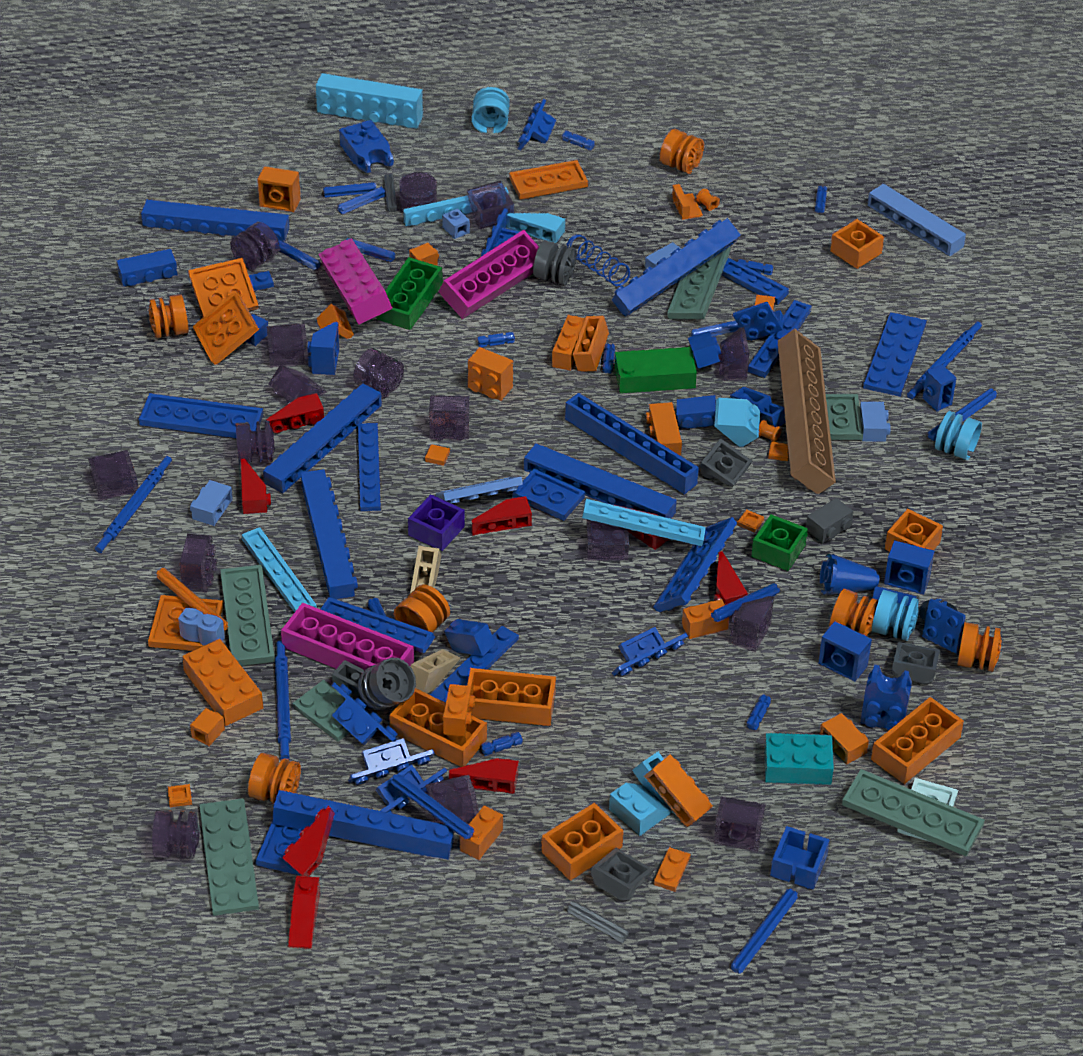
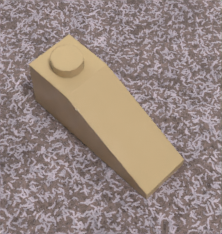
M418 546L410 593L422 584L435 588L442 556L439 548Z
M442 649L412 663L411 668L416 677L415 688L425 693L433 691L460 660V657Z

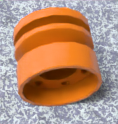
M673 129L667 134L662 144L660 162L672 168L676 166L678 170L690 174L693 168H696L701 161L704 152V141L693 135L688 136L685 132Z
M182 294L169 296V305H165L162 297H160L158 307L156 306L155 299H149V320L156 339L161 338V329H164L165 337H169V328L172 327L176 335L189 333Z
M425 584L417 586L394 609L395 620L432 633L450 616V607L444 596L435 588Z
M843 588L835 603L829 627L836 621L847 627L850 626L852 630L859 631L860 634L867 636L872 631L873 619L879 600L872 598L868 604L869 597L864 595L860 602L857 603L858 593Z
M964 622L957 665L971 668L974 659H978L979 669L983 670L984 661H989L988 671L993 672L1000 655L1002 643L1001 628L995 627L994 636H989L990 626H986L984 634L981 635L979 634L978 624Z
M264 752L260 753L251 770L248 795L250 798L267 801L270 797L271 803L275 804L279 790L296 793L301 776L300 763L297 761L290 762L286 758L282 759L279 763L277 756Z

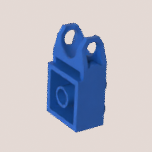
M372 120L339 129L341 147L351 161L365 173L371 172L370 166L373 163L379 162L386 166L394 165L390 144Z
M874 664V668L869 673L865 688L861 724L872 728L880 727L890 730L907 716L912 687L909 671L904 670L898 678H889L881 672L879 665Z

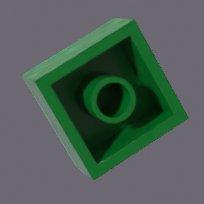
M770 514L753 539L751 557L789 571L806 546L808 528Z

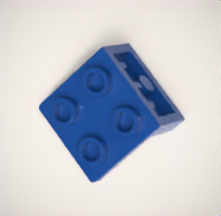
M768 302L733 313L735 321L747 340H755L783 330L782 312L780 310L773 312Z

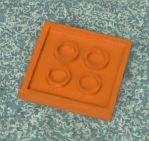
M243 258L188 270L202 317L206 316L235 291L240 294L249 311L259 308Z
M236 291L193 326L207 355L215 365L220 363L259 330L242 297Z
M160 596L148 639L149 647L194 651L203 647L200 642L188 641L180 636L178 618L185 608L191 607L179 596ZM201 599L221 616L223 600Z

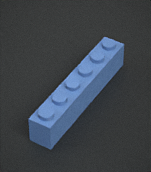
M882 184L869 193V207L948 256L953 255L964 247L965 233L887 185Z

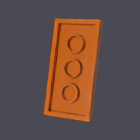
M577 160L509 172L510 181L519 199L588 187V180Z

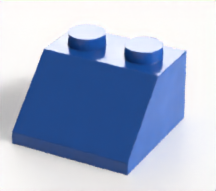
M333 322L313 333L312 341H308L307 351L311 353L308 366L312 367V374L335 375L340 350L338 322Z

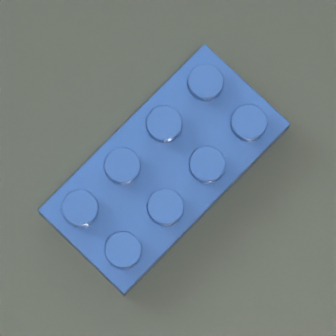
M508 477L436 492V497L452 504L460 502L459 498L462 497L463 500L479 498L478 494L481 493L482 496L498 494L500 489L501 492L514 491L518 489L517 486L523 485L522 477Z

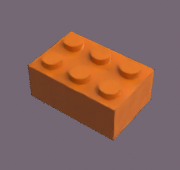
M596 803L591 804L542 835V853L570 881L593 867L616 847L618 849L623 847V830Z

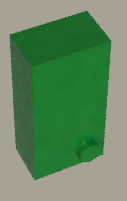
M408 257L385 290L393 309L376 316V320L411 330L443 283L442 267Z
M691 347L615 352L614 369L619 394L696 388L697 371Z

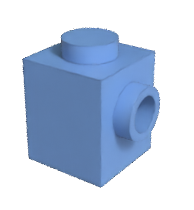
M455 209L443 214V228L456 239L470 233V220L459 209Z

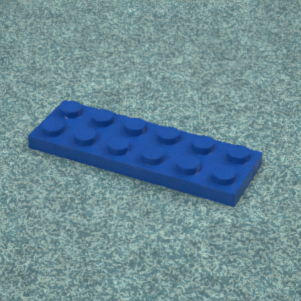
M890 312L866 376L864 389L901 397L927 320Z
M149 393L139 418V425L254 440L264 413L263 408Z
M733 517L705 528L702 546H692L653 606L656 611H670L676 606L686 605L691 600L690 596L700 586L699 582L708 573L709 566L716 561L718 552L724 548L725 541L733 534V529L737 524Z

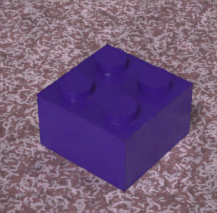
M431 494L408 518V536L434 548H439L440 551H443L465 527L464 509Z

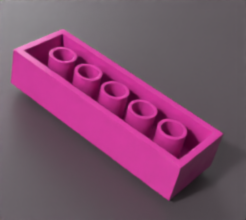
M522 230L445 279L438 292L455 312L464 319L532 275L539 246L525 230Z
M352 238L344 240L340 244L327 248L318 254L325 271L358 325L393 309L386 291Z
M303 602L281 629L282 644H284L285 649L335 669L344 660L363 670L388 658H400L407 662L410 667L414 663V646Z

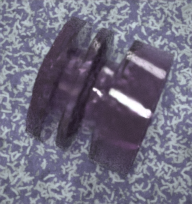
M413 172L401 178L399 181V195L402 213L404 214L403 209L437 202V181L433 176L424 172Z
M263 222L254 223L245 231L234 236L230 241L231 251L235 259L243 258L245 266L251 271L276 256L280 251L275 233Z
M370 348L361 355L355 366L354 382L359 386L363 383L381 392V397L387 398L391 391H395L399 387L404 374V365L401 361L387 356L377 349Z
M257 421L255 431H251L249 422L236 423L239 465L241 464V459L244 458L249 464H252L254 454H257L260 463H263L262 454H267L268 462H273L275 451L274 434L269 421H264L265 430H260V422Z
M172 810L156 811L152 834L154 858H170L173 848H176L178 859L183 858L185 849L187 859L195 858L200 835L196 811H190L187 819L185 811H180L177 821L174 819Z

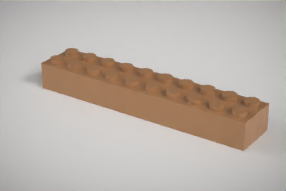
M793 329L778 340L790 474L795 480L804 484L808 490L820 494L836 483L821 350L798 330Z

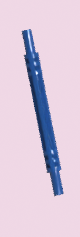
M976 322L969 330H965L928 370L941 364L946 367L974 338L975 333L982 327V324ZM927 371L907 393L908 398L913 399L921 390H924Z
M165 456L158 467L153 468L103 533L104 537L95 547L96 552L102 553L109 542L117 537L158 481L163 477L165 469L172 462L171 457Z
M277 641L275 675L278 743L280 744L281 759H289L291 728L288 658L285 656L284 644H282V641Z

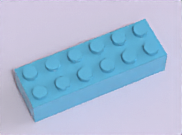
M323 73L316 84L317 112L322 114L355 118L357 120H372L373 122L405 126L407 128H418L423 117L422 89Z

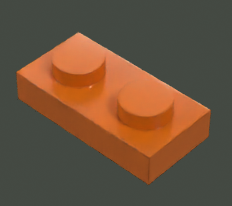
M669 847L654 880V885L675 892L690 860V854Z

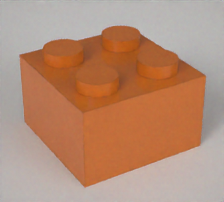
M264 166L257 179L260 207L295 212L301 200L299 172ZM284 197H290V200L287 201V200H285V199H283V198H284Z
M856 219L832 234L830 252L858 269L882 254L884 236Z
M479 347L468 360V388L474 392L485 394L491 399L502 401L513 388V360Z
M907 509L888 530L885 550L891 551L894 540L935 550L941 542L943 525Z

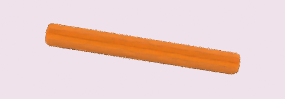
M161 568L157 571V578L191 608L197 609L203 614H211L221 618L224 630L228 629L227 621L167 569Z

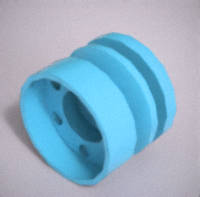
M486 87L476 93L472 110V123L478 131L487 133V127L494 128L493 133H500L506 128L510 99L503 90L496 87Z
M948 411L938 428L935 449L942 451L944 448V452L949 454L953 447H955V456L969 460L971 456L967 455L968 450L974 452L980 437L982 422L968 417L962 425L963 416L958 414L955 417L954 412Z
M883 590L876 607L872 632L887 635L890 627H893L894 638H898L900 630H902L901 640L908 641L918 619L919 599L913 598L908 606L909 596H904L899 604L897 603L898 593Z

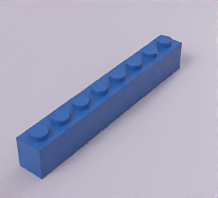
M146 200L141 212L143 226L165 228L167 230H183L185 232L194 231L204 234L212 233L285 241L290 228L289 215L175 202Z
M728 218L724 221H717L712 225V229L702 231L698 235L699 238L696 240L690 239L684 244V248L681 250L677 248L670 254L669 258L666 259L664 257L656 263V267L647 268L641 277L635 276L628 282L629 285L626 287L622 285L616 289L612 302L625 317L736 243L741 234Z
M363 383L357 389H354L347 398L343 399L339 405L329 411L322 420L318 421L314 427L305 432L297 442L293 443L289 449L280 454L273 463L264 469V483L283 494L301 478V473L308 472L358 427V424H362L382 406L381 392Z
M577 393L565 403V420L684 495L697 485L698 466L580 393Z
M535 444L524 457V471L531 473L533 469L539 470L585 491L586 496L600 502L657 514L658 516L670 519L676 513V499L539 444Z
M324 469L301 473V486L329 597L334 599L355 596L354 589H358L356 576L352 577V574H354L353 563L348 562V559H350L349 548L344 547L346 545L345 533H341L343 530L341 518L337 519L339 516L338 506L333 504L335 502L334 491H330L332 488L331 479L326 477Z
M278 791L273 807V824L303 830L314 823L315 816L320 810L326 809L329 806L335 813L329 836L449 860L455 831L447 825L287 791Z

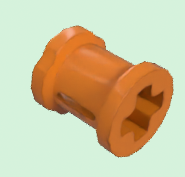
M702 189L696 197V201L699 204H704L708 211L717 208L720 199L717 196H712L708 189Z
M762 420L759 424V437L768 438L771 442H776L779 439L782 427L767 424V421Z

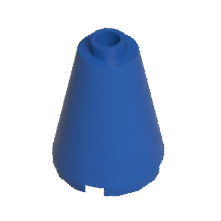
M827 554L825 557H828V560L822 562L820 584L824 583L825 590H821L823 595L840 594L843 588L853 592L874 590L875 586L879 584V574L872 568L834 554Z

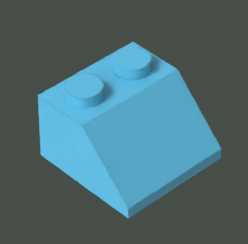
M716 399L714 426L739 447H744L759 437L760 410L756 405L747 399Z
M625 783L610 794L609 810L639 836L672 813L668 807L642 785Z

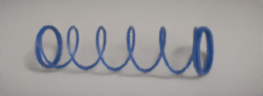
M574 235L568 240L567 248L569 244L571 247L572 242L577 237H582L585 240L578 249V258L576 260L588 266L590 270L595 271L599 276L604 277L606 281L614 286H622L628 281L630 277L628 265L619 263L617 258L611 257L608 252H603L601 247L594 246L592 241H587L582 235ZM588 242L591 243L593 247L588 251L586 258L580 259V256L587 250ZM585 244L583 252H581L579 255L581 246ZM595 248H599L601 253L596 257L593 264H588L587 259L593 254ZM604 253L608 254L609 259L604 263L603 269L597 270L596 264L601 260ZM611 259L617 260L618 263L605 276L604 269L609 266ZM619 265H624L626 267L625 276L618 281H612L611 276L617 272ZM627 275V278L622 283L615 284L617 282L622 281Z

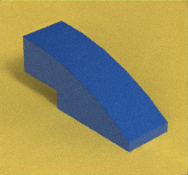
M742 387L730 395L731 398L747 399L756 405L760 410L759 422L765 420L767 424L775 427L786 423L784 407L772 403L771 396L747 387Z

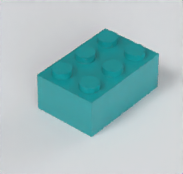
M766 733L764 746L766 783L832 785L834 771L832 735Z

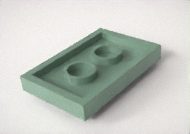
M826 394L831 440H863L858 394Z
M322 680L292 703L295 710L337 742L350 733L332 716L346 698L325 680Z

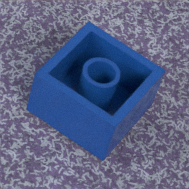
M894 540L888 556L884 584L924 595L930 580L935 551Z
M834 621L822 636L818 664L856 682L868 667L872 639Z

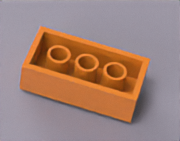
M221 639L182 656L184 672L214 712H218L224 717L225 726L264 709L262 692Z
M470 668L467 686H471V695H475L474 709H470L472 716L478 719L551 726L556 695V676Z
M415 688L413 695L408 700L401 702L389 715L390 727L398 733L397 736L427 751L433 749L435 755L460 767L466 766L480 749L481 744L487 740V722L472 716L471 725H467L465 737L443 734V715L446 703Z
M929 697L873 743L871 760L900 782L906 784L961 738L964 720Z

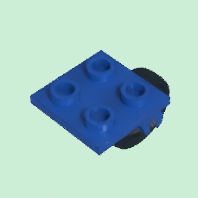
M942 599L924 601L919 612L920 617L925 621L922 637L954 653H958L966 615L959 612L954 605L947 601H942Z

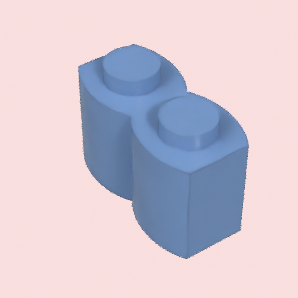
M185 608L178 618L180 636L188 641L200 642L205 646L218 639L223 641L225 638L223 620L215 615L203 614L194 608Z

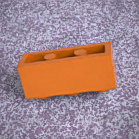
M567 315L552 351V367L571 370L575 361L573 352L585 318Z
M604 316L585 317L573 352L577 370L580 372L597 370L609 335Z
M673 403L649 404V412L645 414L646 423L650 424L649 437H653L660 444L681 455L682 440Z
M671 754L644 775L687 827L713 807L707 795L700 791L695 785L693 778L686 774L681 768L679 761L673 758Z

